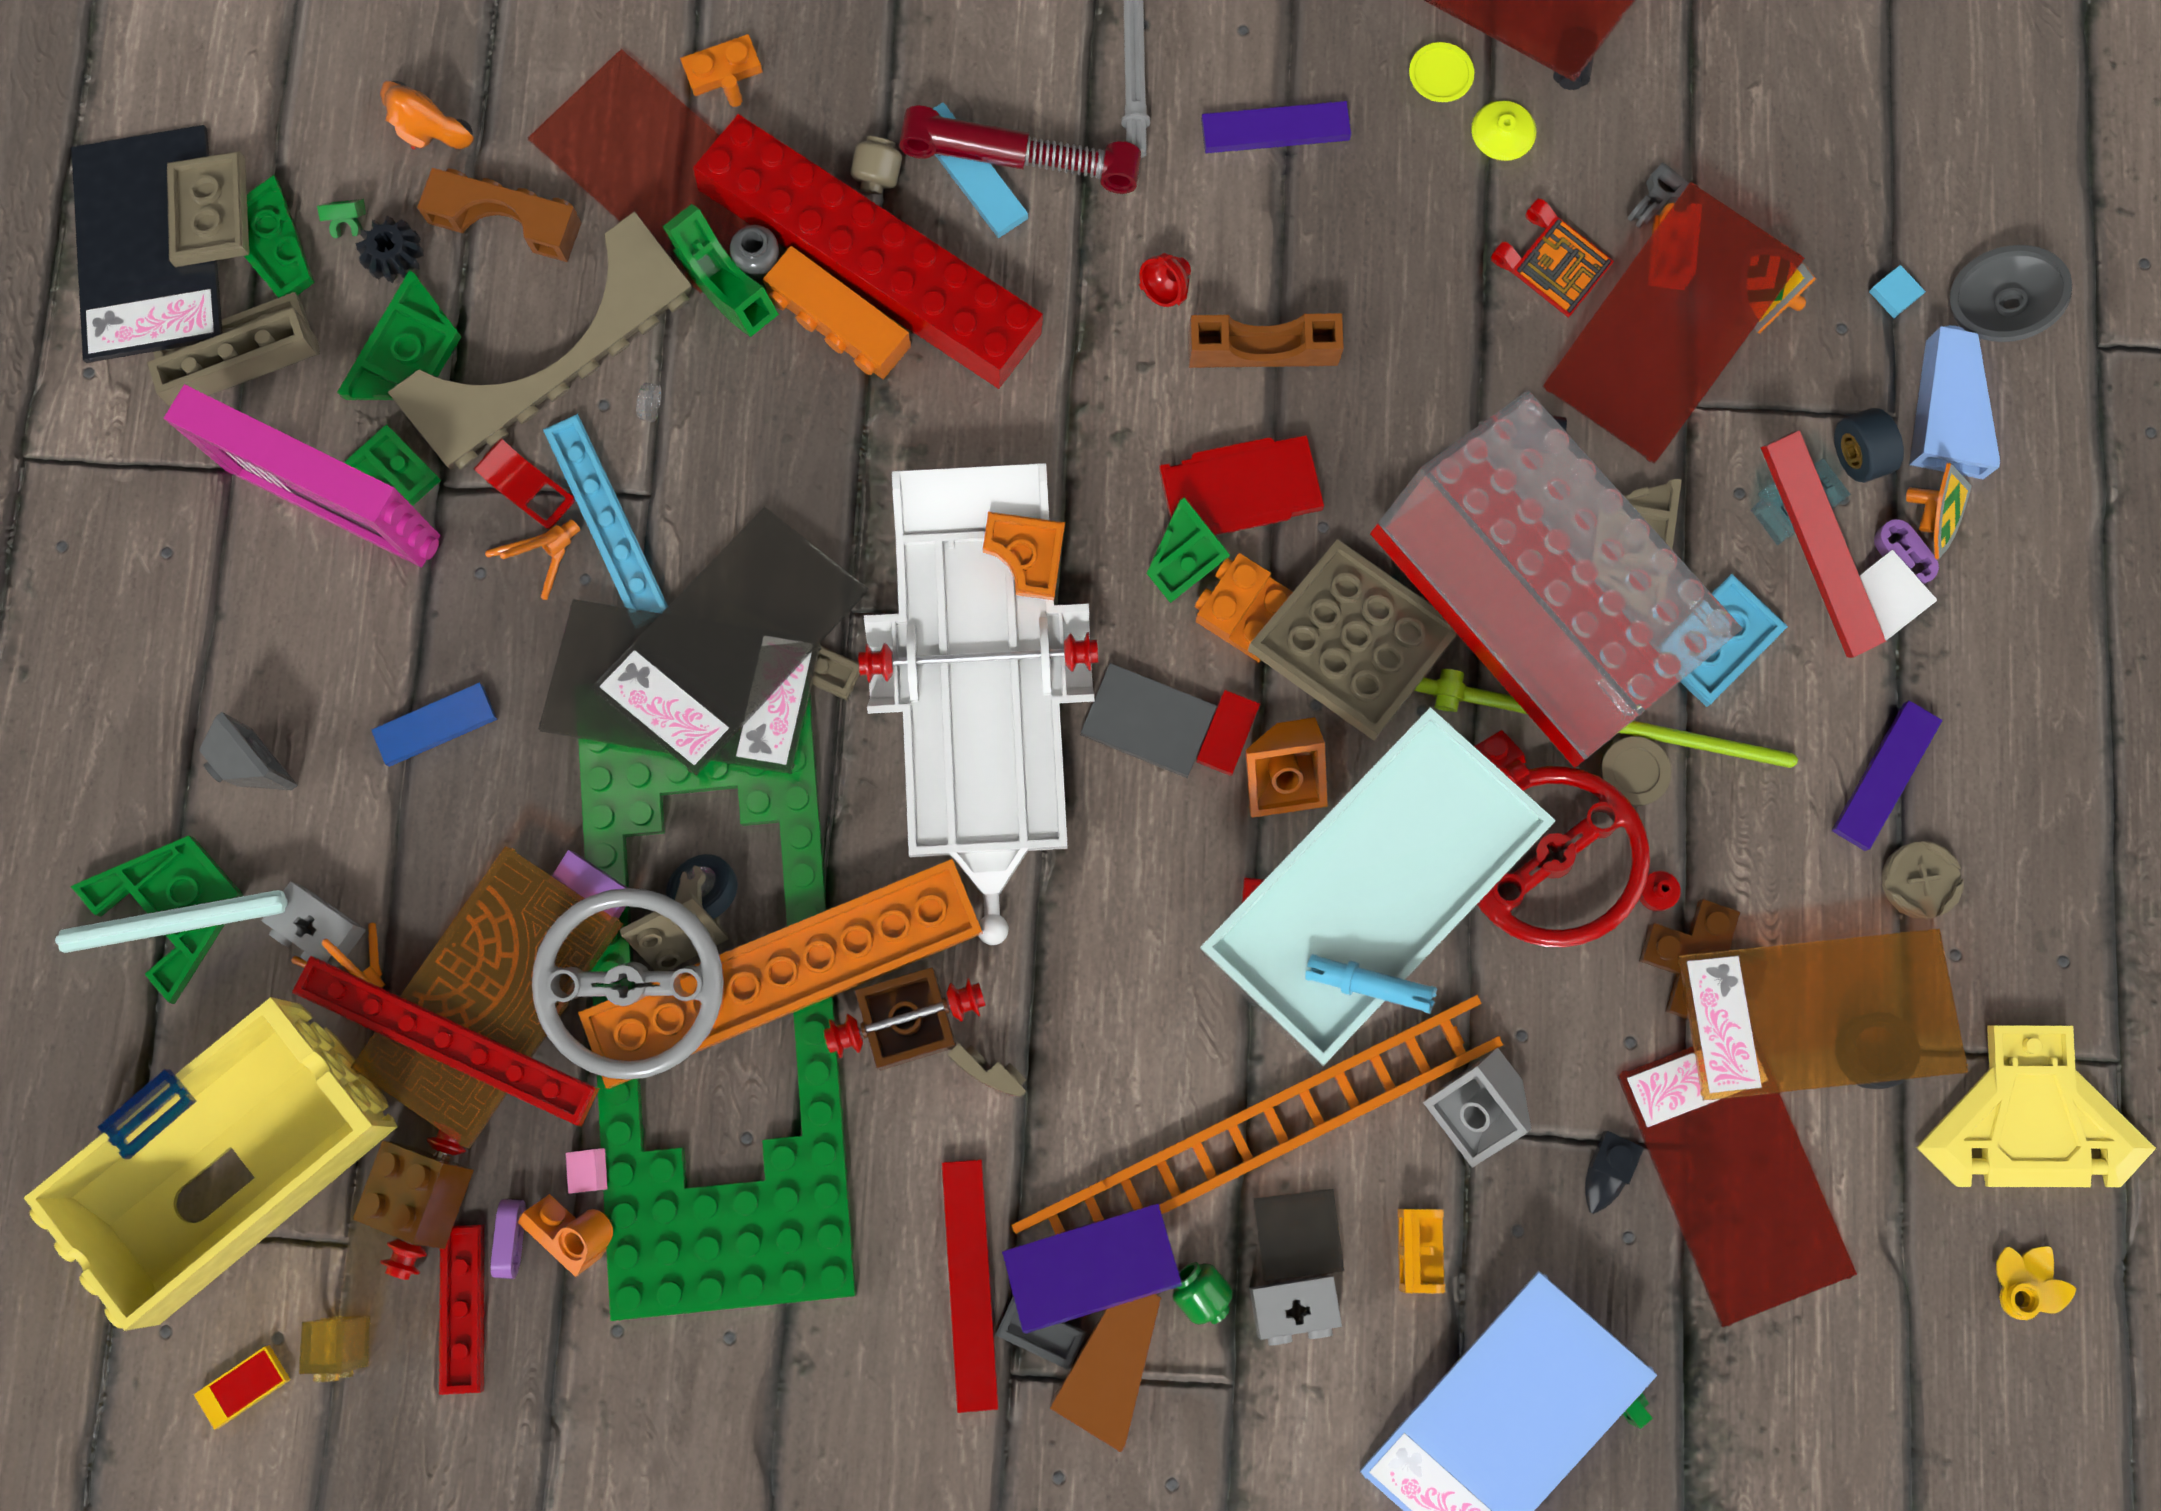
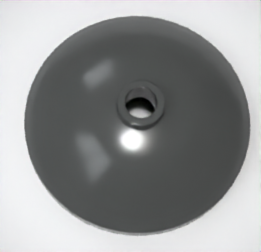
M2011 245L1996 248L1976 257L1959 272L1950 292L1951 310L1956 322L1965 331L1978 333L1981 339L1995 342L2026 339L2052 326L2066 311L2072 296L2071 274L2066 264L2058 256L2043 248L2030 245Z

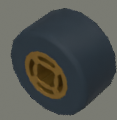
M1871 408L1845 417L1837 423L1834 432L1836 453L1841 466L1852 479L1857 482L1866 483L1891 474L1901 467L1904 458L1902 436L1897 424L1887 412L1880 408Z

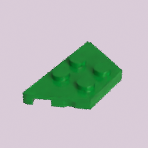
M409 271L338 389L337 393L341 398L345 400H393L388 392L417 370L438 377L461 338L460 334L414 272Z

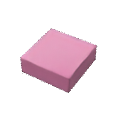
M605 1148L566 1153L568 1194L607 1189Z

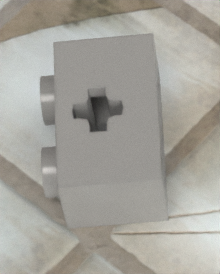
M290 881L283 890L288 901L285 912L265 916L261 921L272 928L269 935L276 941L287 947L294 943L304 950L300 957L305 961H308L310 956H314L339 968L341 964L321 944L322 940L328 939L347 957L366 929L306 887ZM310 922H313L312 926L317 929L313 935H311L310 929L307 928Z
M1331 1275L1249 1287L1257 1337L1261 1340L1268 1339V1345L1270 1346L1293 1342L1292 1335L1308 1332L1309 1339L1333 1336L1332 1328L1342 1327L1334 1277ZM1294 1300L1299 1305L1306 1307V1312L1299 1314L1300 1321L1295 1322L1293 1317L1286 1315L1285 1310L1292 1308V1301Z

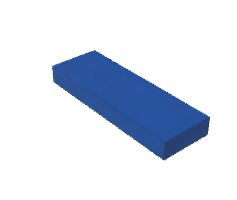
M479 682L378 726L371 731L385 765L390 767L497 720V717L484 686Z

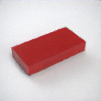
M1224 690L1196 763L1232 776L1260 703Z

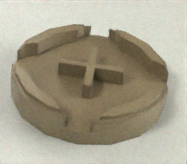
M1928 841L1913 842L1897 848L1887 858L1882 870V887L1888 901L1900 913L1914 919H1931L1948 913L1960 900L1964 889V879H1961L1959 871L1961 867L1958 860L1945 847Z

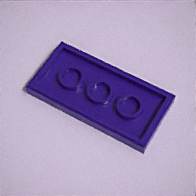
M1159 1204L1002 1251L1022 1331L1025 1334L1183 1286Z

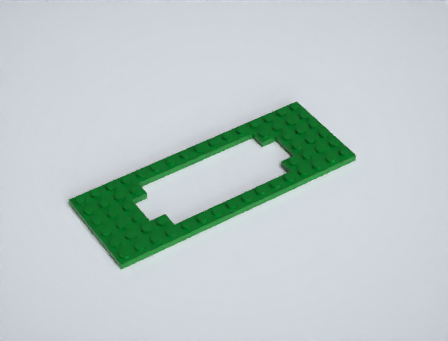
M756 670L669 678L729 727L695 765L600 688L601 684L575 686L585 859L629 888L626 837L665 834L663 795L738 788L740 824L742 826L780 823L787 927L826 911L827 903L811 693L808 679L809 671H807L786 765L736 756ZM630 906L625 907L593 958L591 972L609 971L615 966L633 961V948L621 936L620 929L631 924ZM627 977L611 984L596 983L597 985L621 984V986H627L628 990L635 988V982L628 981ZM592 996L593 1006L608 1001L606 996ZM834 996L793 1012L802 1136L762 1140L765 1181L687 1188L685 1148L644 1151L640 1078L629 1080L608 1089L605 1087L602 1076L597 1075L601 1149L605 1148L607 1189L603 1190L604 1214L610 1220L613 1227V1236L606 1249L610 1321L856 1296L839 1060L837 1051L829 1052L823 1031L830 1028L829 1019L836 1023Z

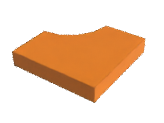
M988 512L983 553L997 557L1008 566L1015 580L1016 595L1054 600L1065 522Z

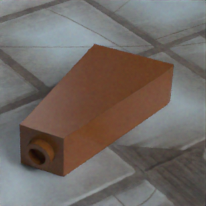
M1157 1294L1103 1311L1050 1403L1051 1410L1119 1452H1122L1126 1445L1161 1297Z

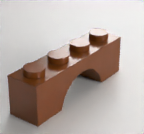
M436 168L431 169L417 206L428 224L464 233L471 224L487 216L500 215L510 217L522 224L524 239L532 253L564 262L569 260L582 224L575 208L566 200L560 198L544 199L524 188H517L516 191L504 188L498 182L488 178H482L481 181L468 178L464 173L451 168L446 169V171Z
M1342 313L1303 314L1291 322L1271 326L1243 324L1235 321L1229 315H1191L1188 330L1189 368L1338 366L1344 350Z

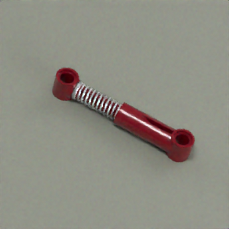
M921 105L911 106L906 109L899 143L903 153L919 159L930 158L934 154L1023 170L1025 165L1028 166L1029 163H1032L1033 167L1039 164V168L1045 165L1046 170L1051 166L1053 171L1055 168H1058L1059 172L1065 169V173L1071 170L1072 174L1078 171V175L1084 172L1085 177L1090 173L1091 178L1095 176V178L1100 179L1104 189L1116 194L1131 193L1136 189L1141 160V150L1129 142H1112L1106 146L1105 150L1098 149L1096 151L1094 148L1089 151L1087 146L1082 150L1081 145L1076 149L1074 144L1070 148L1068 143L1063 146L1062 142L1056 145L1055 141L1050 144L1049 140L1043 143L1042 138L1039 142H1037L1035 137L1031 141L1029 132L941 117L936 110Z

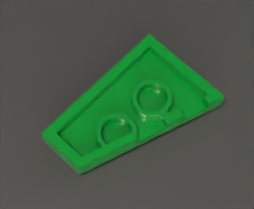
M273 175L247 194L249 255L244 257L276 296L280 298L293 292L299 295L315 282L280 183Z

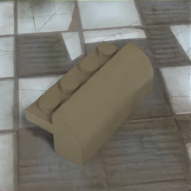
M293 292L222 319L223 334L190 346L153 352L155 359L147 362L157 395L170 407L184 384L211 396L319 355L320 348L317 337L310 329L301 299Z

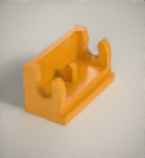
M1398 1209L1400 1292H1445L1443 1209Z

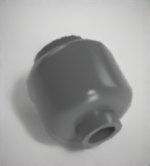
M745 226L739 229L732 237L730 244L732 260L736 266L754 281L763 280L781 258L776 237L773 232L764 226Z

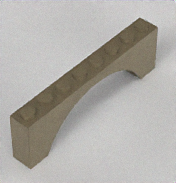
M635 212L604 233L608 271L605 291L599 310L583 337L558 361L531 376L493 385H469L450 382L417 370L388 392L450 470L456 466L462 470L479 457L476 451L488 443L490 447H493L499 440L505 439L509 435L506 429L512 424L519 421L522 425L531 420L539 413L537 406L549 398L551 402H554L569 391L570 388L567 384L577 376H580L582 380L587 378L600 367L597 361L608 353L615 357L630 345L627 339L638 331L642 335L648 333L660 323L657 318L668 309L674 313L689 302L690 299L687 295L691 293V284Z

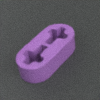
M1891 520L1876 532L1874 543L1882 557L1893 550L1911 571V568L1916 564H1923L1925 569L1915 575L1924 585L1934 579L1939 570L1938 561L1907 522ZM1898 533L1901 539L1898 542L1891 544L1888 541V538L1891 535Z
M502 1199L499 1203L491 1256V1275L493 1278L515 1279L518 1274L524 1228L517 1222L523 1212L526 1211L525 1201Z

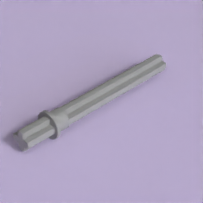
M1124 0L1126 105L1121 125L1126 129V142L1137 146L1141 150V158L1146 156L1147 151L1146 128L1151 123L1150 117L1147 115L1145 100L1143 0Z

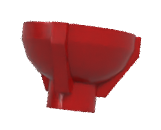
M1167 253L1152 256L1140 268L1139 287L1141 290H1144L1150 300L1159 306L1172 307L1176 304L1179 306L1187 299L1188 276L1191 274L1190 264L1182 257H1176Z

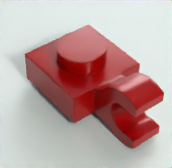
M1503 730L1474 746L1520 789L1524 791L1532 786L1531 782L1525 777L1530 773L1524 765L1526 763L1524 753Z

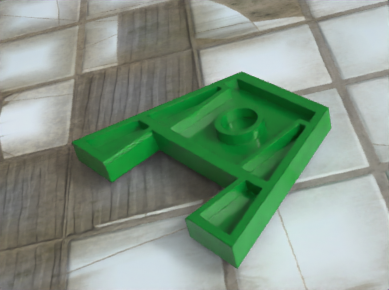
M189 835L70 886L90 911L99 917L106 914L129 893L147 914L243 896L242 892L200 843ZM225 924L166 935L175 948L149 969L145 976L168 1003L175 1004Z

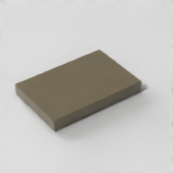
M237 151L167 163L170 262L175 267L249 255L246 161L242 153Z

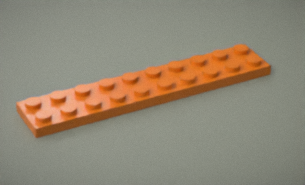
M953 859L719 954L724 981L721 1006L709 1035L692 1054L983 934ZM684 972L680 978L681 987L687 993L693 994L697 990V980L692 974ZM646 996L640 1001L627 1006L615 1005L608 1000L578 1012L594 1053L614 1060L633 1061L659 1055L679 1042L696 1020L701 1008V1002L699 1000L682 1001L674 996ZM602 1076L605 1087L608 1089L629 1081Z

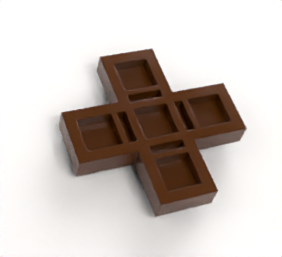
M1702 899L1698 901L1689 934L1656 923L1650 924L1639 962L1676 974L1665 1012L1697 1022L1687 961L1739 956L1746 999H1757L1767 962L1730 949L1740 916L1739 911Z

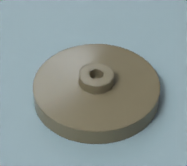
M1627 737L1617 741L1608 748L1601 759L1600 777L1615 786L1630 801L1633 807L1645 806L1659 799L1666 792L1671 781L1672 770L1668 756L1658 744L1643 737Z

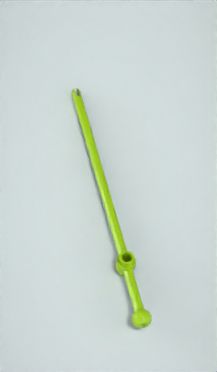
M1442 669L1440 679L1423 678L1414 690L1433 695L1436 698L1435 708L1442 711L1457 712L1459 702L1465 701L1527 714L1511 695L1466 686L1463 683L1464 673L1458 670ZM1633 720L1617 732L1787 768L1794 767L1798 763L1797 756L1790 752Z

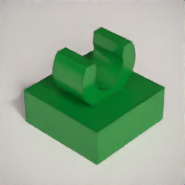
M364 199L326 202L317 206L320 221L332 220L329 225V231L333 238L342 236L340 230L342 222L350 225L352 236L361 235L362 225L357 218L367 214Z

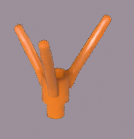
M570 519L561 527L555 525L549 531L539 536L489 549L485 552V555L487 557L500 555L502 559H506L542 546L546 553L552 557L541 593V598L547 600L560 561L565 553L564 548L571 543L570 538L580 532V528L574 520Z
M376 923L368 924L370 967L363 972L328 939L322 940L321 944L349 973L381 988L386 985L380 978L382 973L379 965ZM297 956L291 959L293 964L302 968L307 963V961Z

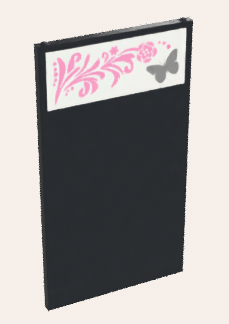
M205 125L71 147L83 361L85 363H92L190 346L223 334L217 260L175 267L169 260L167 163L209 156L208 134Z

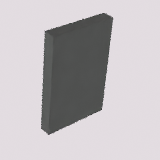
M1110 663L1080 735L1188 778L1217 706Z

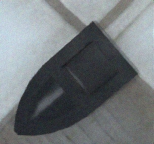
M1603 1131L1585 1179V1196L1590 1213L1595 1214L1609 1206L1620 1195L1625 1185L1630 1184L1644 1147L1610 1131Z

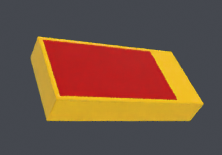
M268 1345L193 1395L215 1430L236 1418L291 1379L272 1347Z

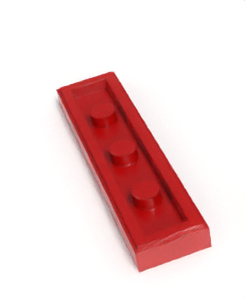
M484 1224L453 1226L445 1249L440 1248L439 1395L484 1392Z

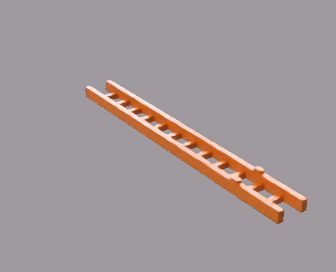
M1475 995L1012 1224V1228L1015 1234L1048 1219L1055 1235L1064 1233V1227L1057 1214L1082 1201H1085L1095 1223L1103 1221L1104 1218L1093 1196L1121 1183L1133 1210L1142 1209V1203L1130 1178L1155 1165L1172 1197L1159 1204L1163 1215L1503 1046L1500 1037L1497 1036L1468 1051L1464 1049L1462 1044H1465L1456 1025L1453 1026L1450 1019L1482 1004L1478 995ZM1440 1025L1456 1057L1431 1069L1415 1037ZM1404 1042L1420 1075L1395 1087L1379 1054ZM1370 1060L1385 1092L1360 1104L1344 1072ZM1334 1077L1350 1109L1324 1122L1308 1089ZM1299 1094L1315 1127L1288 1139L1273 1107ZM1263 1112L1279 1145L1253 1157L1237 1125ZM1228 1130L1243 1163L1217 1175L1201 1142ZM1192 1147L1208 1180L1181 1193L1165 1160Z

